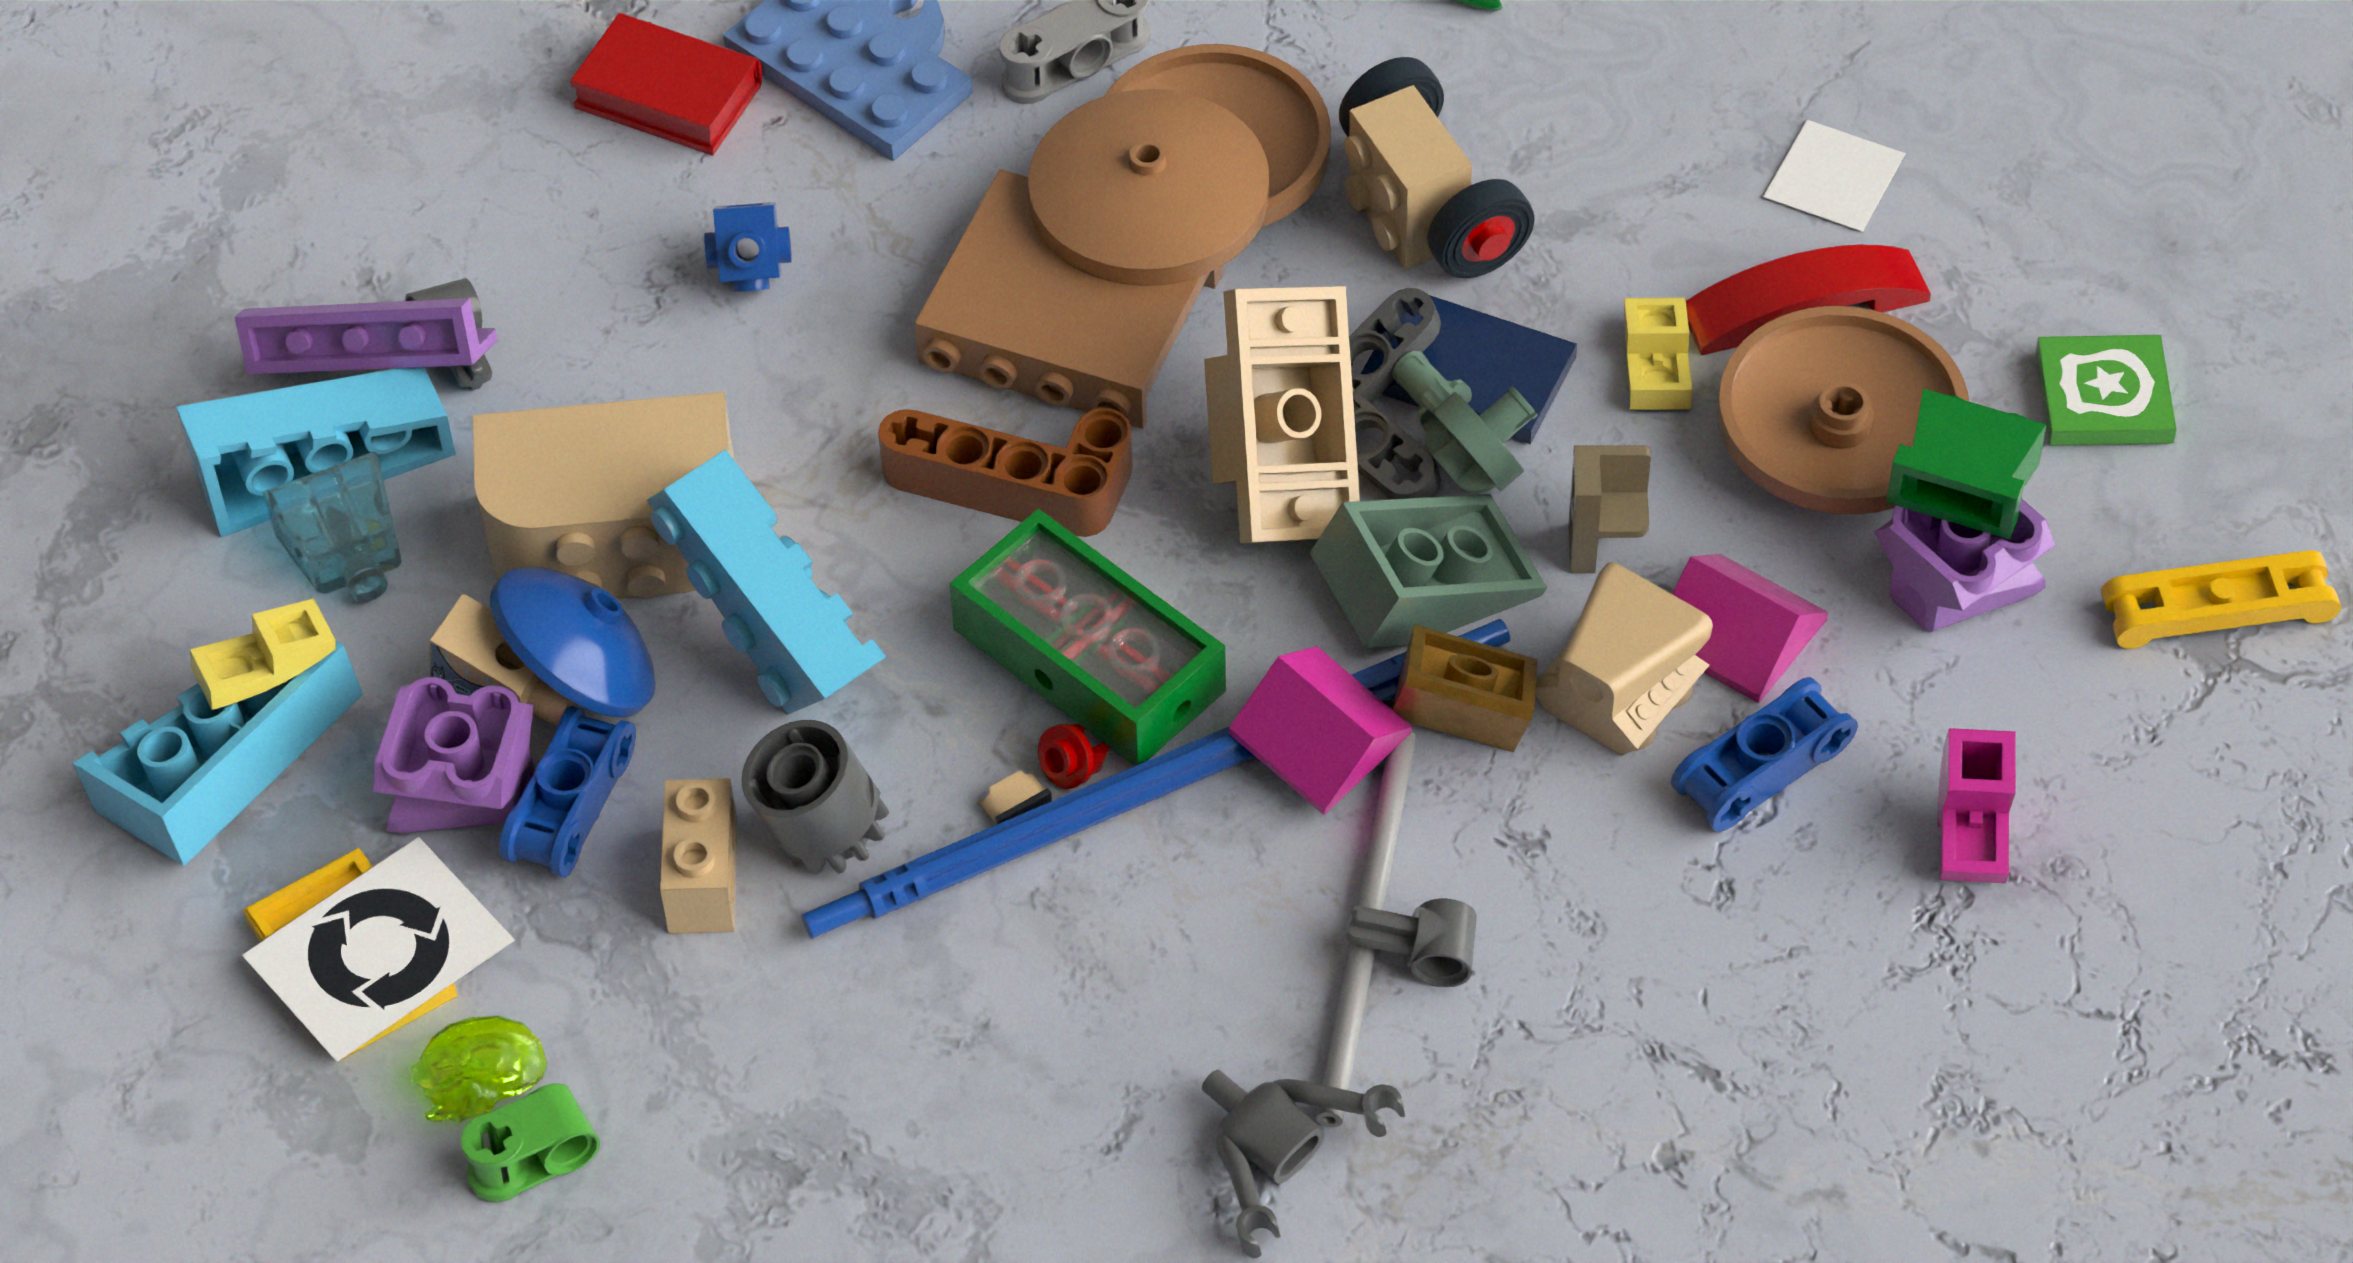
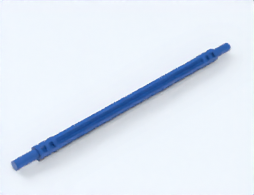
M1497 619L1458 636L1493 647H1499L1510 642L1509 630L1502 619ZM1406 652L1351 675L1382 702H1386L1395 698ZM1226 727L859 883L858 891L801 914L802 922L809 937L813 939L869 914L873 919H877L1252 759L1255 756L1228 733L1229 727Z

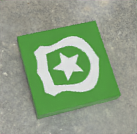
M2161 335L2038 337L2036 356L2050 446L2174 443L2177 429Z

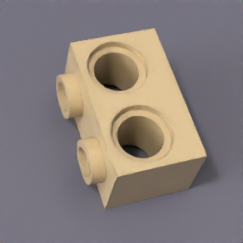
M731 778L665 780L660 892L668 934L735 931L738 820Z

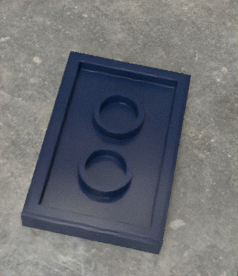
M1429 295L1439 313L1441 326L1435 340L1422 353L1447 381L1462 380L1470 387L1472 398L1468 405L1479 416L1502 397L1508 388L1513 386L1531 405L1538 416L1534 420L1531 419L1511 438L1531 444L1576 359L1577 343ZM1406 312L1400 317L1402 325L1409 322L1416 326L1422 321L1420 314L1411 316ZM1386 332L1382 334L1393 349L1399 346L1395 338L1391 341ZM1373 350L1360 374H1370L1379 369L1383 363L1384 354ZM1395 380L1382 393V395L1419 407L1402 386L1398 385Z

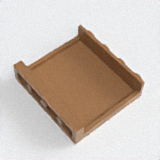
M999 169L914 323L918 363L928 365L940 372H952L983 381L994 388L1010 389L1037 397L1055 406H1067L1084 412L1099 408L1113 409L1122 413L1129 420L1130 425L1144 429L1147 423L1146 397L1202 287L1206 286L1215 289L1223 274V266L1190 280L1148 286L1111 282L1082 272L1064 261L1050 249L1036 229L1029 205L1028 177Z

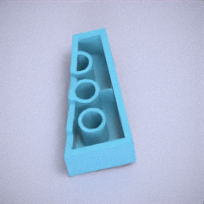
M425 367L396 368L176 406L198 485L221 537L456 455L448 416Z
M726 449L647 499V502L653 509L651 520L655 529L665 542L670 545L676 544L689 564L686 572L691 584L703 598L712 599L725 619L722 621V628L727 639L739 652H747L760 672L757 676V681L762 692L774 706H782L787 715L827 698L887 657L873 638L862 645L848 628L846 620L851 618L853 613L838 593L830 597L826 592L817 588L811 580V565L813 561L798 542L795 543L791 538L784 535L779 538L771 527L777 523L776 513Z
M336 641V649L301 674L261 694L231 705L212 710L200 685L197 683L177 696L180 705L150 725L142 718L120 732L123 742L99 757L93 751H90L72 764L96 813L185 866L363 695V692L344 645Z

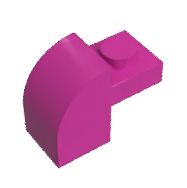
M1949 728L1942 753L1938 792L1937 827L1940 828L1939 880L1986 883L2007 882L2009 876V812L2016 794V731Z

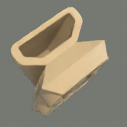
M1609 562L1596 578L1569 644L1536 680L1535 695L1546 712L1619 755L1644 749L1653 743L1657 736L1658 725L1673 708L1680 707L1689 701L1693 694L1694 683L1710 666L1695 654L1709 640L1713 628L1712 621L1707 614L1620 564Z

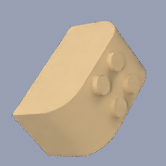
M725 392L473 415L474 486L491 567L496 580L498 581L505 572L514 568L543 567L584 579L598 588L609 592L616 599L634 597L647 599L659 595L694 591L695 588L691 584L686 572V568L689 566L688 562L676 544L670 545L665 542L655 529L651 520L653 509L647 502V499L725 449L734 459Z

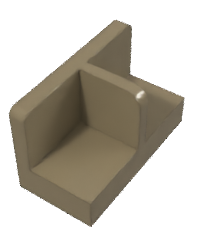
M1574 445L1568 520L1570 573H1596L1598 538H1639L1647 534L1649 530L1648 483L1651 461L1650 447L1646 445Z

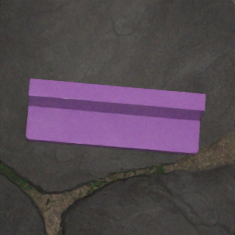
M470 298L243 309L234 317L247 375L473 365L498 341L495 328H476Z

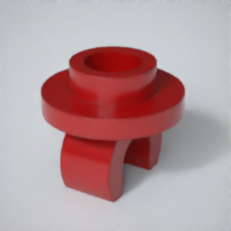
M1058 724L1044 731L1038 742V760L1042 771L1053 784L1064 789L1078 787L1087 782L1091 774L1100 772L1110 748L1105 743L1091 747L1084 735L1085 728L1080 724Z

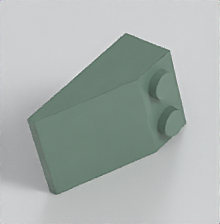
M1491 494L1342 502L1310 552L1365 649L1408 645L1414 624L1447 633L1541 597L1547 589L1546 584Z

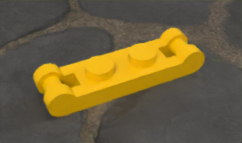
M2315 550L2122 575L2108 580L2101 588V595L2106 609L2114 613L2116 617L2112 627L2117 643L2125 649L2142 647L2155 638L2304 618L2312 624L2323 623L2333 619L2341 611V604L2336 590L2326 585L2325 582L2328 576V569L2323 555ZM2291 583L2297 589L2289 590L2287 584ZM2155 602L2156 608L2140 610L2139 605L2141 603Z

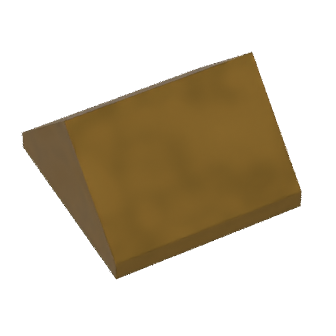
M1414 624L1392 710L1406 722L1514 752L1533 716L1538 659Z

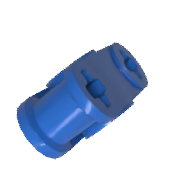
M1811 677L1802 678L1787 688L1781 696L1756 713L1747 716L1731 730L1685 757L1672 775L1671 786L1678 794L1689 795L1708 814L1706 818L1707 823L1713 830L1717 832L1726 831L1740 822L1754 808L1775 794L1782 792L1788 785L1814 767L1833 759L1842 752L1856 734L1858 728L1857 720L1848 713L1840 714L1821 695V685ZM1766 752V753H1770V754H1773V755H1770V756H1762V755H1758V754H1756V753Z
M574 706L566 709L558 723L555 736L542 760L538 763L537 769L518 804L508 814L504 823L499 844V855L502 860L515 863L521 858L551 867L552 874L566 878L571 874L579 859L586 838L599 818L600 812L615 783L623 775L632 758L636 740L634 723L621 720L614 725L586 717L584 709Z

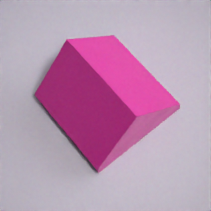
M1722 554L1690 556L1672 595L1707 614L1712 621L1713 628L1709 640L1695 654L1710 665L1704 673L1757 703L1762 701L1827 621L1828 617L1827 611Z
M1318 646L1278 656L1230 725L1228 733L1320 813L1325 815L1411 734L1412 726Z

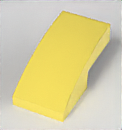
M1624 298L1625 352L1630 410L1691 409L1692 381L1688 356L1689 326L1685 298Z
M314 598L251 614V634L190 649L191 669L212 710L240 702L272 689L301 674L336 649L335 638Z

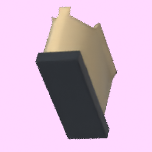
M1019 770L988 787L990 793L983 802L977 800V804L983 808L992 822L997 825L1051 802L1052 793L1048 788L1044 789L1032 771L1029 774H1023Z

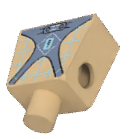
M465 594L460 596L429 641V677H438L446 680L453 686L455 693L471 695L480 688L496 685L509 688L516 694L519 702L534 704L532 720L537 716L555 726H558L567 708L577 706V703L554 690L532 672L515 654L502 636L494 621L491 609Z

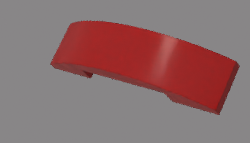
M1843 245L1788 255L1736 273L1686 300L1689 330L1701 356L1736 348L1745 338L1764 324L1795 311L1823 306H1849L1867 302L1870 310L1884 313L1930 302L1931 292L1908 249L1885 245Z

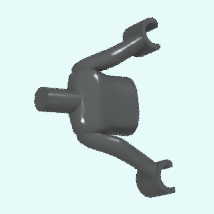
M1215 1070L1207 1076L1202 1084V1091L1228 1112L1219 1125L1216 1148L1229 1173L1242 1210L1237 1217L1236 1228L1241 1248L1245 1254L1251 1258H1258L1262 1255L1258 1243L1249 1235L1255 1229L1265 1228L1271 1231L1276 1238L1281 1237L1275 1214L1271 1209L1261 1204L1247 1160L1257 1165L1274 1182L1281 1184L1295 1175L1314 1156L1324 1139V1129L1304 1114L1295 1103L1364 1115L1366 1127L1370 1133L1377 1137H1383L1387 1134L1386 1126L1380 1116L1375 1114L1377 1110L1391 1108L1400 1117H1405L1402 1096L1396 1088L1380 1084L1373 1086L1364 1094L1308 1081L1280 1079L1274 1082H1264L1247 1093L1220 1070Z

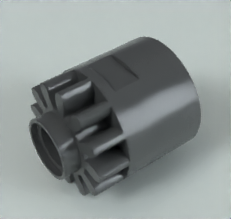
M817 720L789 722L769 732L751 750L742 771V790L744 796L794 864L804 862L810 872L817 875L823 870L827 859L835 872L840 874L846 870V859L855 856L858 860L865 861L869 858L865 845L868 839L880 841L884 838L885 833L876 821L887 817L889 810L880 798L881 792L842 735L834 727Z

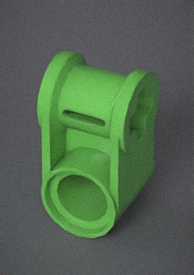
M551 1083L539 1087L522 1099L493 1112L479 1115L471 1120L462 1131L461 1146L464 1157L470 1162L467 1170L470 1189L481 1199L490 1202H502L510 1200L521 1192L556 1176L574 1172L585 1166L598 1152L600 1140L569 1087L562 1083ZM484 1133H488L490 1144L486 1148H484L482 1137ZM503 1167L507 1169L508 1180L506 1182H503L501 1168Z

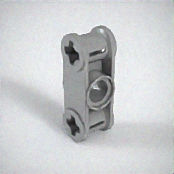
M1072 0L1057 5L1048 13L1022 26L1010 29L1003 34L999 41L1000 56L1003 62L1006 63V69L1002 74V90L1005 95L1018 103L1033 104L1042 101L1050 94L1080 79L1093 76L1102 68L1130 54L1141 51L1150 41V25L1144 18V13L1149 6V0H1115L1116 5L1114 6L1113 0ZM1132 27H1134V33H1135V36H1134V37H1133V33H1132ZM1016 44H1018V53H1017V54H1016V49H1015V45H1016ZM1036 75H1037V80H1038V84H1037V85H1035V76H1036Z

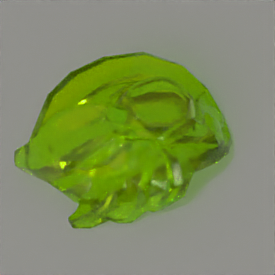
M501 1016L470 1017L445 1026L431 1037L419 1061L410 1065L413 1083L421 1087L425 1097L434 1104L432 1109L424 1114L425 1118L434 1122L447 1119L462 1122L469 1117L474 1119L479 1115L490 1113L497 1101L518 1095L534 1087L543 1079L548 1063L541 1040L524 1023Z

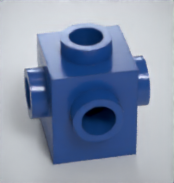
M776 202L715 206L713 209L715 232L704 233L707 269L718 268L719 282L733 281L735 292L770 289L769 278H780L782 274L781 263L792 262L789 226L778 227ZM744 238L752 239L758 245V254L753 257L744 256L738 249V241Z

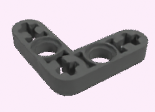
M1405 288L1390 295L1349 336L1352 387L1355 389L1353 391L1355 432L1357 434L1366 428H1377L1384 433L1381 444L1375 450L1367 453L1357 452L1358 472L1390 499L1434 497L1439 490L1441 482L1438 467L1427 449L1372 405L1394 381L1392 371L1400 358L1412 351L1423 352L1439 334L1441 321L1435 304L1426 292L1418 288ZM1406 312L1411 316L1420 314L1422 321L1416 326L1409 322L1402 325L1400 317ZM1386 332L1391 341L1395 338L1399 346L1393 349L1385 336L1381 335L1382 333ZM1377 350L1384 354L1382 365L1373 373L1358 374L1352 370L1354 360L1362 352ZM1396 455L1400 464L1411 472L1419 470L1422 478L1416 483L1408 479L1402 482L1395 467L1390 462Z

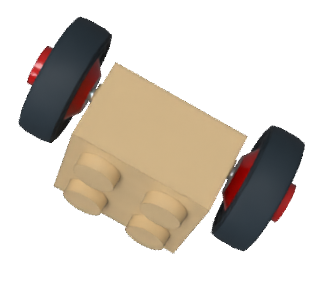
M1398 57L1379 63L1362 74L1351 85L1344 95L1339 108L1340 125L1347 136L1345 138V149L1349 158V177L1345 178L1344 187L1350 204L1356 211H1364L1373 224V230L1380 246L1385 251L1392 250L1405 270L1434 258L1447 273L1457 278L1479 277L1496 270L1513 258L1529 239L1535 222V215L1530 202L1518 187L1504 179H1489L1471 185L1472 164L1438 119L1444 103V92L1438 78L1426 64L1413 57Z

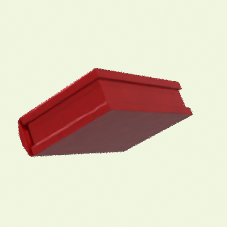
M618 13L571 78L570 84L571 87L576 89L575 109L713 156L760 89L763 72L762 65L757 58L652 24V22H646L623 13Z

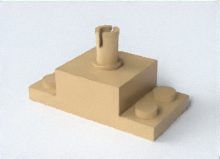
M1346 286L1250 288L1223 291L1228 355L1204 359L1212 484L1236 483L1240 544L1318 540L1342 502L1360 501Z

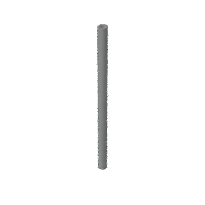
M1413 732L1386 756L1357 906L1378 910L1384 909L1416 742V735ZM1352 943L1349 945L1322 1085L1349 1090L1376 948ZM1318 1106L1316 1120L1326 1127H1338L1343 1123L1345 1111Z

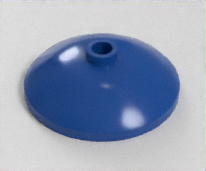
M521 567L508 570L494 584L490 593V607L499 631L522 662L554 690L589 710L614 717H628L638 714L653 698L656 684L650 653L633 620L622 608L619 601L609 592L579 577L543 567Z

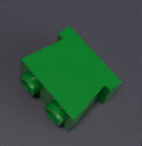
M1923 388L1913 447L1899 445L1892 462L1886 503L2010 539L2018 519L2023 488L2040 463L2047 424L2027 419L2016 413H2006L1965 401L1954 395H1945Z

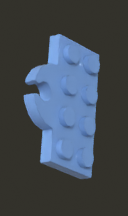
M764 0L723 34L725 48L733 49L736 52L759 59L762 65L763 76L893 161L973 93L971 77L938 56L943 48L945 25L937 0H924L920 13L909 19L897 18L894 15L900 11L913 8L918 0Z

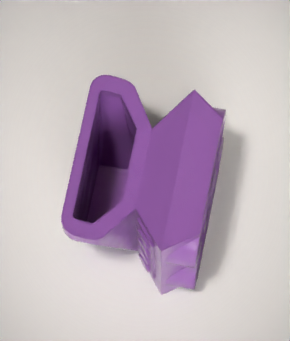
M2022 498L2018 519L2010 539L1899 506L1894 507L1891 520L1874 531L1893 566L1890 583V596L1892 600L1927 632L1944 628L2036 595L2045 589L2046 585L2042 574L2032 562L2055 547L2046 519Z
M424 677L412 682L407 687L400 686L374 761L373 792L395 795L386 832L411 833L504 824L508 814L518 804L534 775V765L529 746L534 704L519 702L515 693L509 688L499 685L480 688L471 695L455 693L450 683L438 677Z

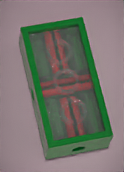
M1039 508L949 583L953 629L1075 722L1082 725L1087 731L1108 745L1133 766L1148 761L1226 692V655L1223 643Z

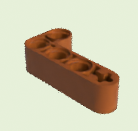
M1107 408L1091 410L1082 415L1076 423L1065 448L910 409L894 411L887 415L880 423L878 430L882 473L885 481L891 487L1023 522L1039 508L1071 533L1080 537L1097 535L1106 529L1129 482L1133 468L1129 420L1122 413Z

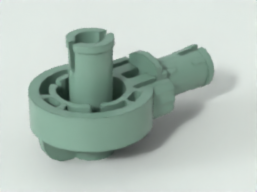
M1412 351L1400 358L1393 368L1392 377L1419 405L1417 419L1420 426L1426 431L1425 446L1434 460L1455 484L1469 493L1479 494L1487 492L1494 487L1501 492L1524 472V469L1505 447L1504 443L1531 419L1534 420L1538 414L1513 386L1508 388L1502 397L1479 416L1468 405L1472 398V392L1462 380L1447 381L1429 363L1421 351Z

